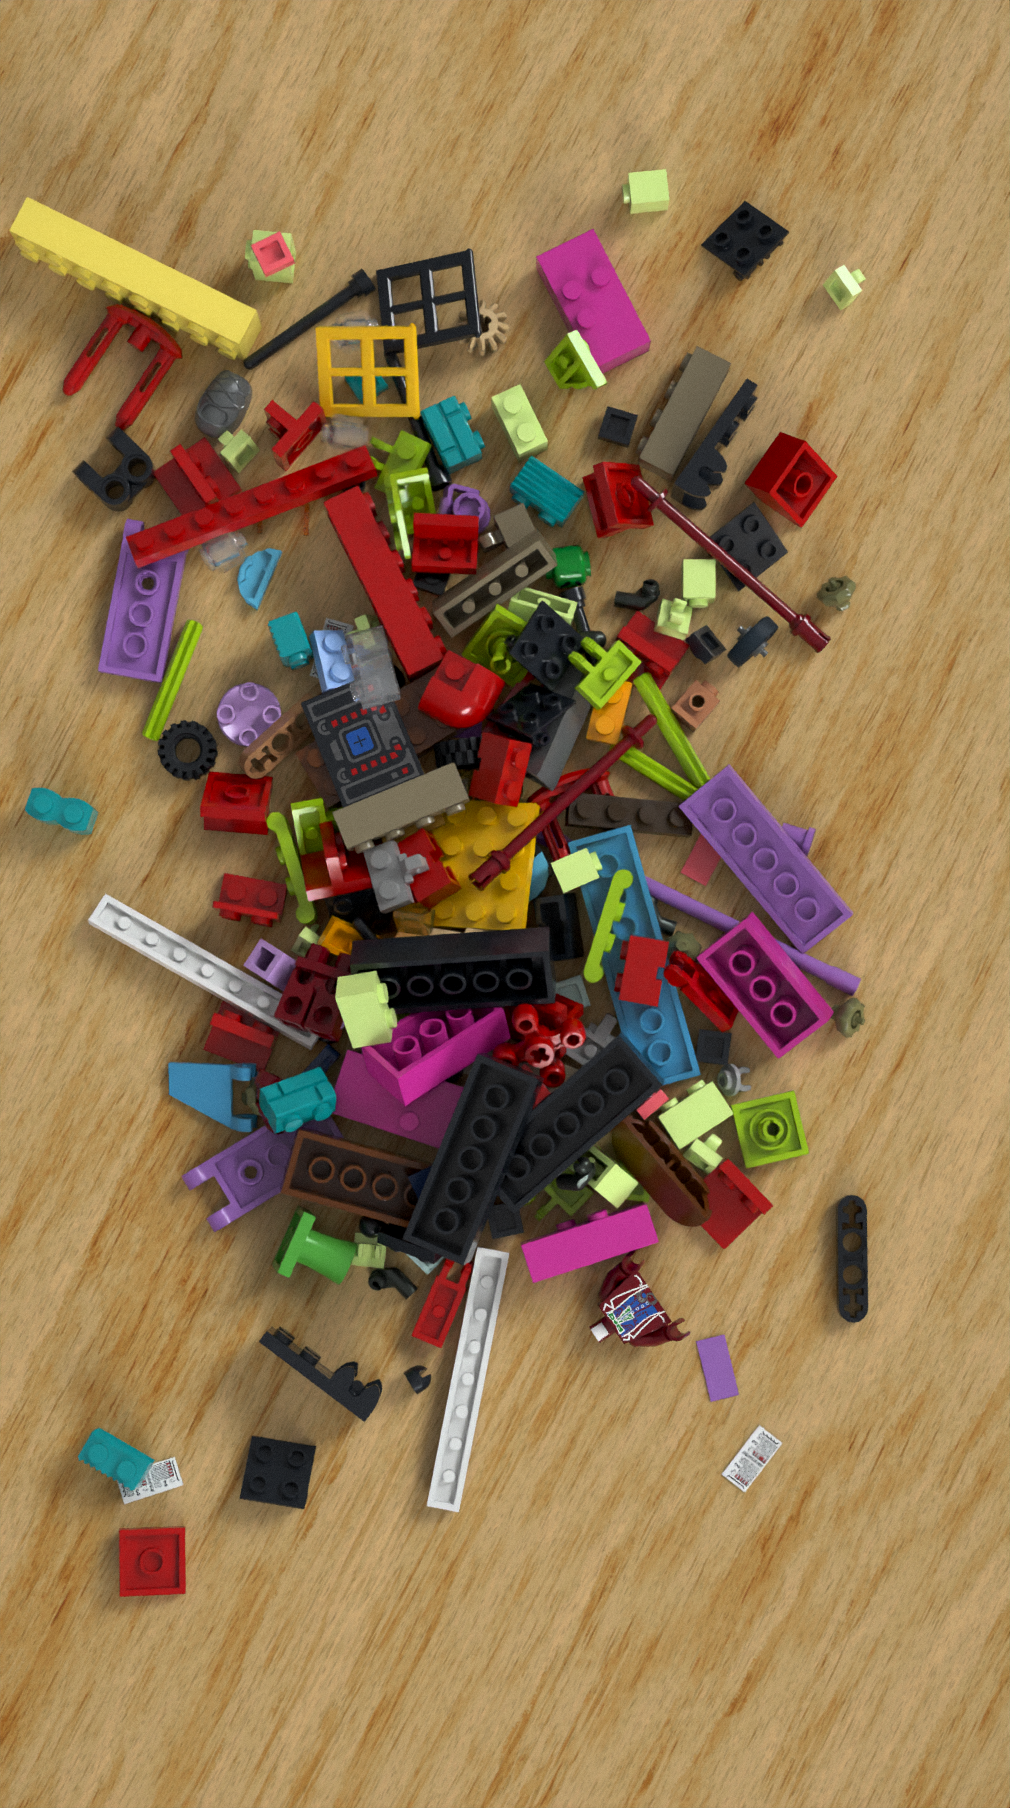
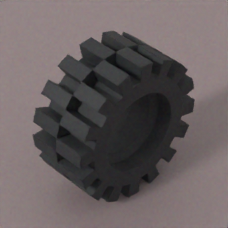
M186 720L181 721L179 724L173 723L168 731L165 729L162 733V739H159L158 756L164 768L174 777L185 781H190V779L197 780L200 779V776L207 775L209 769L216 764L215 758L218 757L217 743L209 730L195 721L187 722ZM184 739H193L200 746L198 758L190 763L182 762L176 756V747Z
M482 736L459 738L458 740L452 739L448 740V742L443 741L435 744L434 752L437 769L453 762L458 772L479 768L482 758L477 756Z

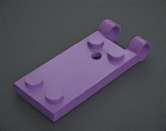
M127 519L98 671L100 673L162 683L186 555L189 549L137 568L126 537L143 531L144 522ZM146 578L154 580V586L149 590L144 589L142 586Z
M331 1115L325 1120L317 1121L313 1119L303 1123L301 1126L344 1138ZM263 1126L181 1176L189 1191L214 1176L228 1198L229 1205L206 1218L214 1232L280 1193V1186L296 1130L277 1135L269 1131L266 1126ZM248 1166H253L257 1170V1175L253 1179L245 1176V1169Z

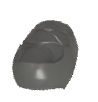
M229 370L219 373L207 387L196 407L195 423L198 429L205 435L213 438H219L226 431L233 434L240 426L252 399V387L249 382Z

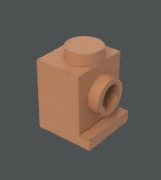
M695 680L673 705L671 711L675 718L694 733L719 704L720 700L716 697L719 692L709 682L704 680L700 684ZM700 697L703 699L704 705L700 708L694 707L692 699Z

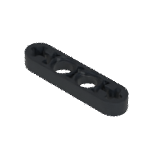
M846 1195L838 1201L836 1206L837 1310L843 1319L852 1323L864 1319L868 1311L867 1208L865 1202L860 1197ZM849 1200H854V1205L860 1206V1212L854 1213V1223L861 1222V1229L853 1227L842 1229L843 1222L849 1224V1214L843 1213V1206H848ZM848 1233H856L860 1237L861 1244L856 1251H847L843 1246V1238ZM851 1265L857 1266L861 1271V1278L855 1284H848L843 1278L845 1268ZM843 1288L851 1290L862 1288L861 1295L855 1293V1303L861 1305V1310L855 1311V1316L850 1317V1312L844 1310V1305L850 1303V1294H843Z

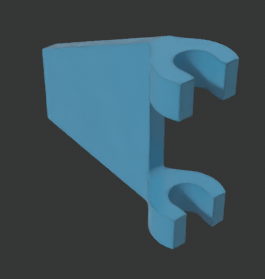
M168 1063L170 1096L230 1129L240 1132L253 1131L252 1128H257V1115L233 1114V1079L239 1081L252 1080V1077H255L257 1074L256 1063Z

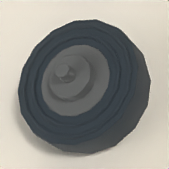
M766 616L753 627L749 626L746 630L740 626L737 631L741 635L737 638L738 642L727 655L729 660L737 667H740L752 656L756 657L761 654L765 657L768 654L765 650L768 645L767 641L777 631V624L770 617Z

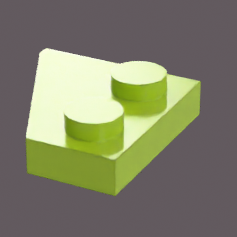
M578 330L566 334L544 361L559 389H569L571 387L583 389L588 386H592V389H598L608 383L591 355L589 345L582 339Z

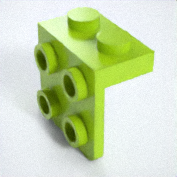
M427 467L389 474L391 487L385 488L397 551H404L405 560L411 559L408 534L414 533V513L436 514Z

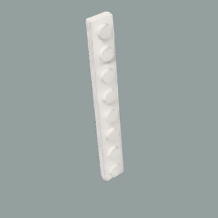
M105 894L88 919L89 924L309 1050H312L319 1036L313 1035L309 1031L306 1033L282 1025L274 1017L282 997L281 993L111 896Z
M477 1247L427 1506L454 1512H459L509 1258L508 1252Z

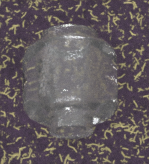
M361 309L342 313L335 318L334 324H331V326H379L375 318L371 319L368 312ZM332 340L334 347L340 349L346 355L361 352L360 340Z
M334 414L329 424L323 423L321 442L326 443L327 452L331 455H340L360 446H367L368 426H364L363 420L360 417Z
M240 530L229 531L207 540L201 544L202 548L198 551L211 572L216 569L219 573H226L246 559L244 548L248 546V543Z

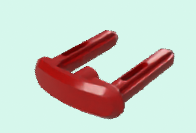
M113 304L105 308L107 310L106 317L65 377L62 391L65 395L72 396L81 390L123 325L127 324L135 329L127 343L143 353L151 340L160 345L159 351L116 414L115 426L123 431L133 425L174 361L182 359L183 355L178 343L154 320L131 308ZM108 331V333L106 334V336L104 337V339L102 340V342L100 343L92 357H90V355L92 354V352L94 351V349L96 348L104 334ZM159 366H161L156 375L154 376V378L152 379V381L150 382V384L148 385V387L146 388V390L142 392L147 383L149 382V380L151 379L152 375L156 371V369Z
M590 768L560 776L553 791L542 786L528 797L527 803L538 804L540 806V815L551 805L550 800L552 797L559 794L561 796ZM609 771L604 772L590 785L593 794L614 796L608 781V776L611 774ZM556 817L550 823V827L547 825L541 831L553 861L571 854ZM553 834H554V836H555V838H556V841H557V843H558L559 848L557 847V844H556V842H555V839H554V837H553Z

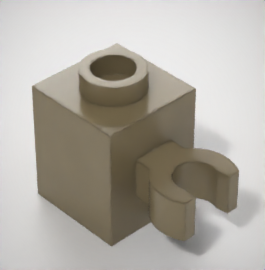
M521 503L494 515V524L497 530L479 537V544L484 553L504 544L507 550L533 532L535 528L524 504Z

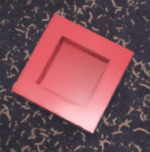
M280 231L251 245V249L265 277L295 264Z
M659 1089L635 1111L645 1120L669 1098Z

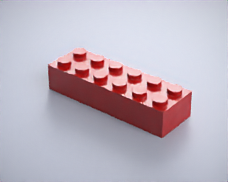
M356 486L323 502L324 507L409 682L412 683L440 666L447 650L440 636L433 637L431 630L434 628L425 606L419 609L416 603L420 600L412 579L408 578L405 580L402 575L405 573L404 563L397 549L391 551L388 546L392 543L385 524L382 520L376 522L374 518L378 515L368 491L362 494L359 486Z

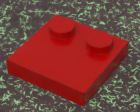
M185 1526L119 1528L120 1597L186 1594Z

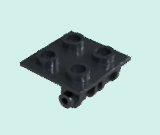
M744 201L701 246L734 269L733 275L736 279L742 281L744 278L749 279L751 277L750 274L757 268L756 266H762L764 264L763 259L768 260L770 254L778 246L784 244L783 239L789 234V231Z
M752 502L710 536L711 539L756 578L788 553L755 502ZM720 564L738 591L742 590L746 585Z
M541 601L520 635H509L504 644L507 646L506 650L516 661L550 692H553L571 664L568 656L572 651H579L582 646L581 641L584 638L548 604Z
M530 683L508 701L501 704L486 719L496 723L501 732L509 733L513 737L525 742L529 741L536 747L546 746L550 741V735L547 732L546 726L575 705L576 700L550 692L548 689Z
M374 888L325 898L330 919L333 915L353 924V919L360 916L365 919L376 935L399 931L395 910L386 914L380 912Z
M252 1436L240 1499L305 1509L316 1446Z

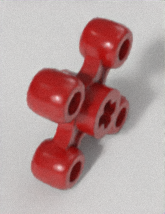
M526 1003L520 1004L513 1010L512 1023L514 1029L524 1035L522 1041L514 1045L506 1042L500 1043L494 1048L492 1056L515 1066H518L523 1061H527L531 1066L539 1067L540 1076L545 1078L543 1082L545 1086L551 1088L558 1087L564 1082L566 1072L564 1063L554 1057V1053L561 1047L569 1049L581 1047L586 1039L585 1027L580 1020L571 1018L563 1021L560 1028L551 1031L549 1027L538 1024V1014L534 1006Z

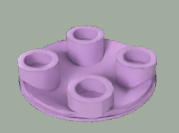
M252 682L242 683L228 690L222 697L217 710L218 724L223 734L233 743L248 747L281 717V707L276 696L268 688Z

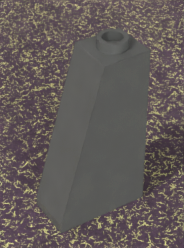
M569 665L553 692L576 700V704L546 726L547 732L550 735V741L546 746L536 747L532 745L525 774L526 778L550 791L554 790L591 707V704L574 688L586 674L580 672L572 665ZM511 734L507 735L508 737L515 738Z

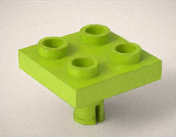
M496 604L464 647L462 655L473 663H478L503 679L505 683L514 687L517 682H521L528 671L508 653L504 642L511 634L515 636L520 635L527 622L499 604Z
M794 1090L730 1105L734 1113L733 1120L745 1169L809 1154Z

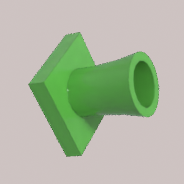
M297 1205L271 1265L277 1273L290 1278L294 1266L298 1262L340 1285L351 1265L357 1243L338 1239L311 1229L316 1216L310 1210Z

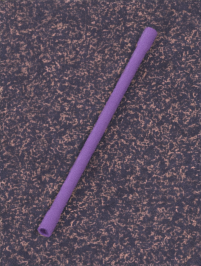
M540 832L536 836V842L548 848L542 832ZM553 834V837H554V839H555V842H556V844H557V847L559 848L558 843H557V841H556V838H555V836H554V834ZM563 834L567 844L568 842L573 841L567 835ZM645 876L650 895L723 932H727L739 922ZM776 940L799 969L824 980L834 988L851 996L854 995L861 981L860 978L805 953L801 954L799 950Z

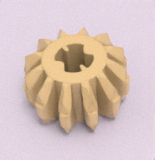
M482 299L479 303L480 322L483 323L484 327L488 324V331L482 333L479 338L472 337L458 341L460 344L469 342L467 351L470 353L474 351L476 346L479 347V354L484 356L486 352L485 347H489L495 353L498 351L496 342L500 344L506 343L507 338L503 333L509 332L510 325L504 323L507 319L505 312L497 313L498 304L493 303L487 309L486 302ZM460 311L458 316L462 322L457 323L455 327L467 324L466 312Z

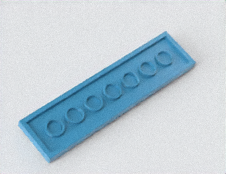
M631 825L568 842L571 854L584 848L588 849L589 854L595 851L603 868L598 871L600 878L580 886L594 936L614 874L618 870L626 869L633 875L632 885L624 889L620 902L626 904L621 921H614L610 932L616 935L611 953L604 952L601 961L621 1032L624 1033L665 1080L663 1085L701 1075L677 987L671 986L668 980L663 977L665 968L658 967L656 978L663 979L658 1007L619 1000L620 992H614L617 972L624 973L626 960H620L623 940L629 941L631 934L663 940ZM667 955V958H666L665 967H666L667 965H670V962H669V959H668V955Z

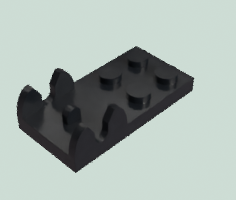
M748 378L674 483L671 498L689 509L702 510L706 508L707 504L704 498L711 494L708 485L721 486L723 478L721 473L726 472L727 464L718 450L722 445L726 448L729 446L737 434L736 430L740 425L738 421L740 419L744 422L747 420L755 408L754 404L758 399L755 396L758 385Z
M280 1326L277 1330L271 1327L266 1331L259 1341L262 1345L365 1422L375 1409L382 1393V1382L380 1379L368 1382L364 1387L360 1380L354 1381L358 1374L357 1362L345 1363L333 1373L319 1362L321 1356L307 1346L302 1350L293 1343L295 1337Z

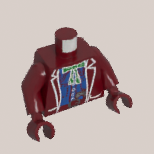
M636 1251L628 1252L623 1260L606 1274L598 1292L600 1299L598 1306L605 1316L589 1326L596 1339L601 1343L614 1333H617L623 1344L629 1343L633 1347H656L670 1341H681L690 1335V1331L681 1333L678 1330L677 1325L685 1320L678 1318L674 1322L671 1321L638 1272L645 1264V1260H642L640 1264H636L631 1260V1256Z

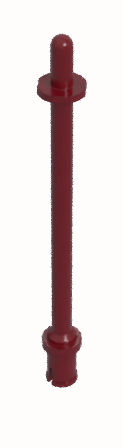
M634 476L631 479L632 487L650 502V505L647 507L649 512L657 508L785 619L789 623L790 633L794 637L798 635L816 653L821 652L826 647L831 637L827 636L810 621L811 616L807 613L804 615L802 613L797 614L665 498L668 494L666 488L659 493L640 476Z
M649 714L634 728L624 725L621 728L623 738L505 848L502 850H492L488 853V859L473 873L469 874L468 878L470 881L475 879L472 884L478 890L484 891L501 873H507L510 870V860L631 747L637 750H641L644 747L642 737L656 725L657 717Z

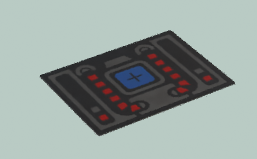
M382 670L301 702L343 808L424 775Z

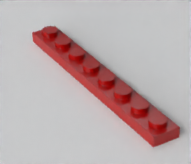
M363 445L127 536L126 540L137 568H140L378 475L366 445Z

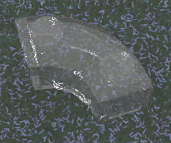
M383 625L345 635L346 645L341 646V651L345 664H351L355 682L350 683V689L354 702L361 701L362 708L365 710L400 700L401 691Z

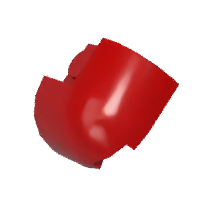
M448 650L435 675L429 681L418 705V710L446 726L456 729L472 727L483 722L489 715L506 683L498 675L482 665L474 664Z

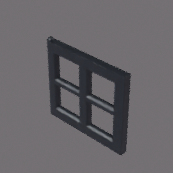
M468 248L466 251L376 270L381 326H396L395 315L423 309L425 333L417 335V349L472 337L479 338L482 335L472 249ZM461 266L464 290L435 296L433 272ZM420 275L422 300L394 305L391 281ZM465 300L467 324L439 330L436 306ZM383 339L385 355L404 352V339Z

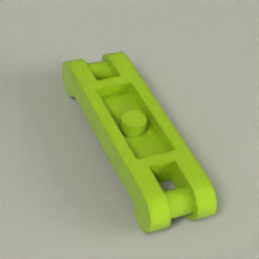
M273 812L267 817L266 822L268 828L277 834L280 846L275 847L280 865H287L290 876L285 878L289 894L290 896L296 895L299 907L296 910V918L305 925H312L317 921L318 913L314 901H308L302 863L289 821L281 813Z
M626 869L618 870L613 876L583 974L585 979L591 983L598 982L604 975V968L601 965L604 952L611 953L616 937L615 934L610 933L613 922L621 921L626 904L620 902L624 889L630 887L633 883V875Z

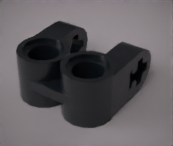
M116 427L106 439L124 457L121 465L112 474H108L103 478L84 460L72 472L104 505L112 511L119 512L129 508L133 499L144 488L153 484L156 479L154 476L156 468L150 457L125 432ZM141 463L147 466L143 475L138 477L131 475V469L136 464ZM115 486L124 488L123 495L120 498H109L108 494L111 488Z

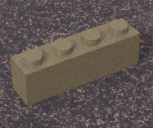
M698 346L693 355L687 352L679 367V370L683 372L678 382L674 380L671 382L664 397L669 400L664 410L657 409L650 423L654 430L649 438L643 436L635 452L640 455L638 459L640 467L672 482L729 372L730 362Z
M536 529L479 568L476 575H469L432 601L433 614L452 638L489 613L496 604H502L556 567V554L538 529Z
M453 762L332 813L348 851L355 850L359 854L374 848L373 842L386 837V840L390 841L405 835L404 829L416 824L417 829L428 826L435 822L434 817L444 812L447 813V816L457 814L466 809L464 804L470 802Z

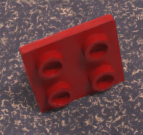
M224 873L219 902L213 901L212 908L218 911V916H221L223 919L241 922L242 916L250 917V922H253V924L272 928L273 922H282L288 888L286 884Z
M724 1158L703 1179L710 1190L707 1198L709 1210H712V1214L708 1221L700 1226L725 1249L761 1214L765 1215L774 1205L728 1158Z

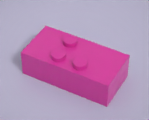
M594 229L536 256V269L568 332L578 330L582 339L589 345L590 353L602 374L649 351L651 340Z
M753 912L735 924L696 957L778 1059L828 1022L834 1013Z
M501 1007L411 1013L397 1022V1027L392 1029L391 1042L361 1047L368 1073L406 1106L473 1063L477 1054L488 1053L498 1044L510 1039L505 1013Z
M347 1049L334 1088L337 1096L336 1110L332 1113L440 1148L463 1087L443 1081L404 1106L368 1073L363 1054Z
M643 1202L609 1214L605 1209L587 1214L588 1221L576 1224L575 1220L571 1219L556 1224L557 1231L520 1242L533 1283L658 1243L659 1241L647 1204Z

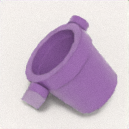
M450 484L444 488L443 497L440 498L438 514L479 516V534L488 527L491 520L490 508L487 502L479 496V490L458 484ZM453 491L463 493L453 502Z

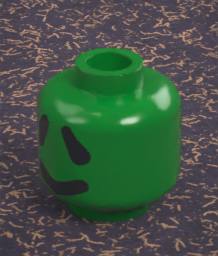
M579 545L553 548L552 550L556 554L557 566L545 574L546 579H553V583L557 588L584 585L587 577L591 576L588 551L583 552Z

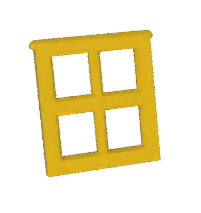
M410 323L409 326H317L315 328L320 407L324 409L325 417H346L344 415H349L351 417H413L415 420L419 419L417 330L414 323ZM374 339H404L405 367H375ZM330 340H360L361 367H332ZM332 376H362L363 404H334ZM375 376H405L406 404H377Z

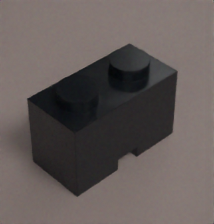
M575 892L534 898L533 905L536 924H539V927L550 928L553 960L561 961L583 957L584 949Z

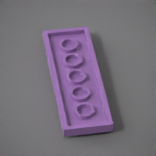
M730 764L679 805V808L801 954H804L853 915V911Z

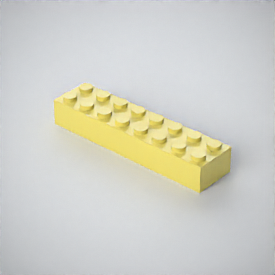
M29 197L25 199L9 230L15 240V245L21 250L20 254L28 260L37 263L38 259L48 263V268L61 276H66L68 273L76 277V281L89 290H94L96 287L106 292L105 296L115 303L122 304L125 301L134 306L133 310L149 318L153 315L161 319V324L174 332H178L181 329L191 334L190 338L200 345L207 346L210 343L219 348L218 352L231 360H235L236 357L242 360L247 358L262 329L256 309Z

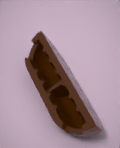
M632 1116L624 1118L616 1125L612 1132V1145L616 1155L663 1212L673 1221L688 1227L700 1226L708 1221L712 1214V1210H709L707 1194L710 1193L708 1186L660 1128L650 1120L644 1122L634 1119Z

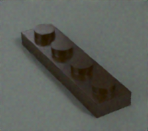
M582 793L565 809V826L614 830L631 825L633 833L686 838L692 836V822L679 808L681 803Z

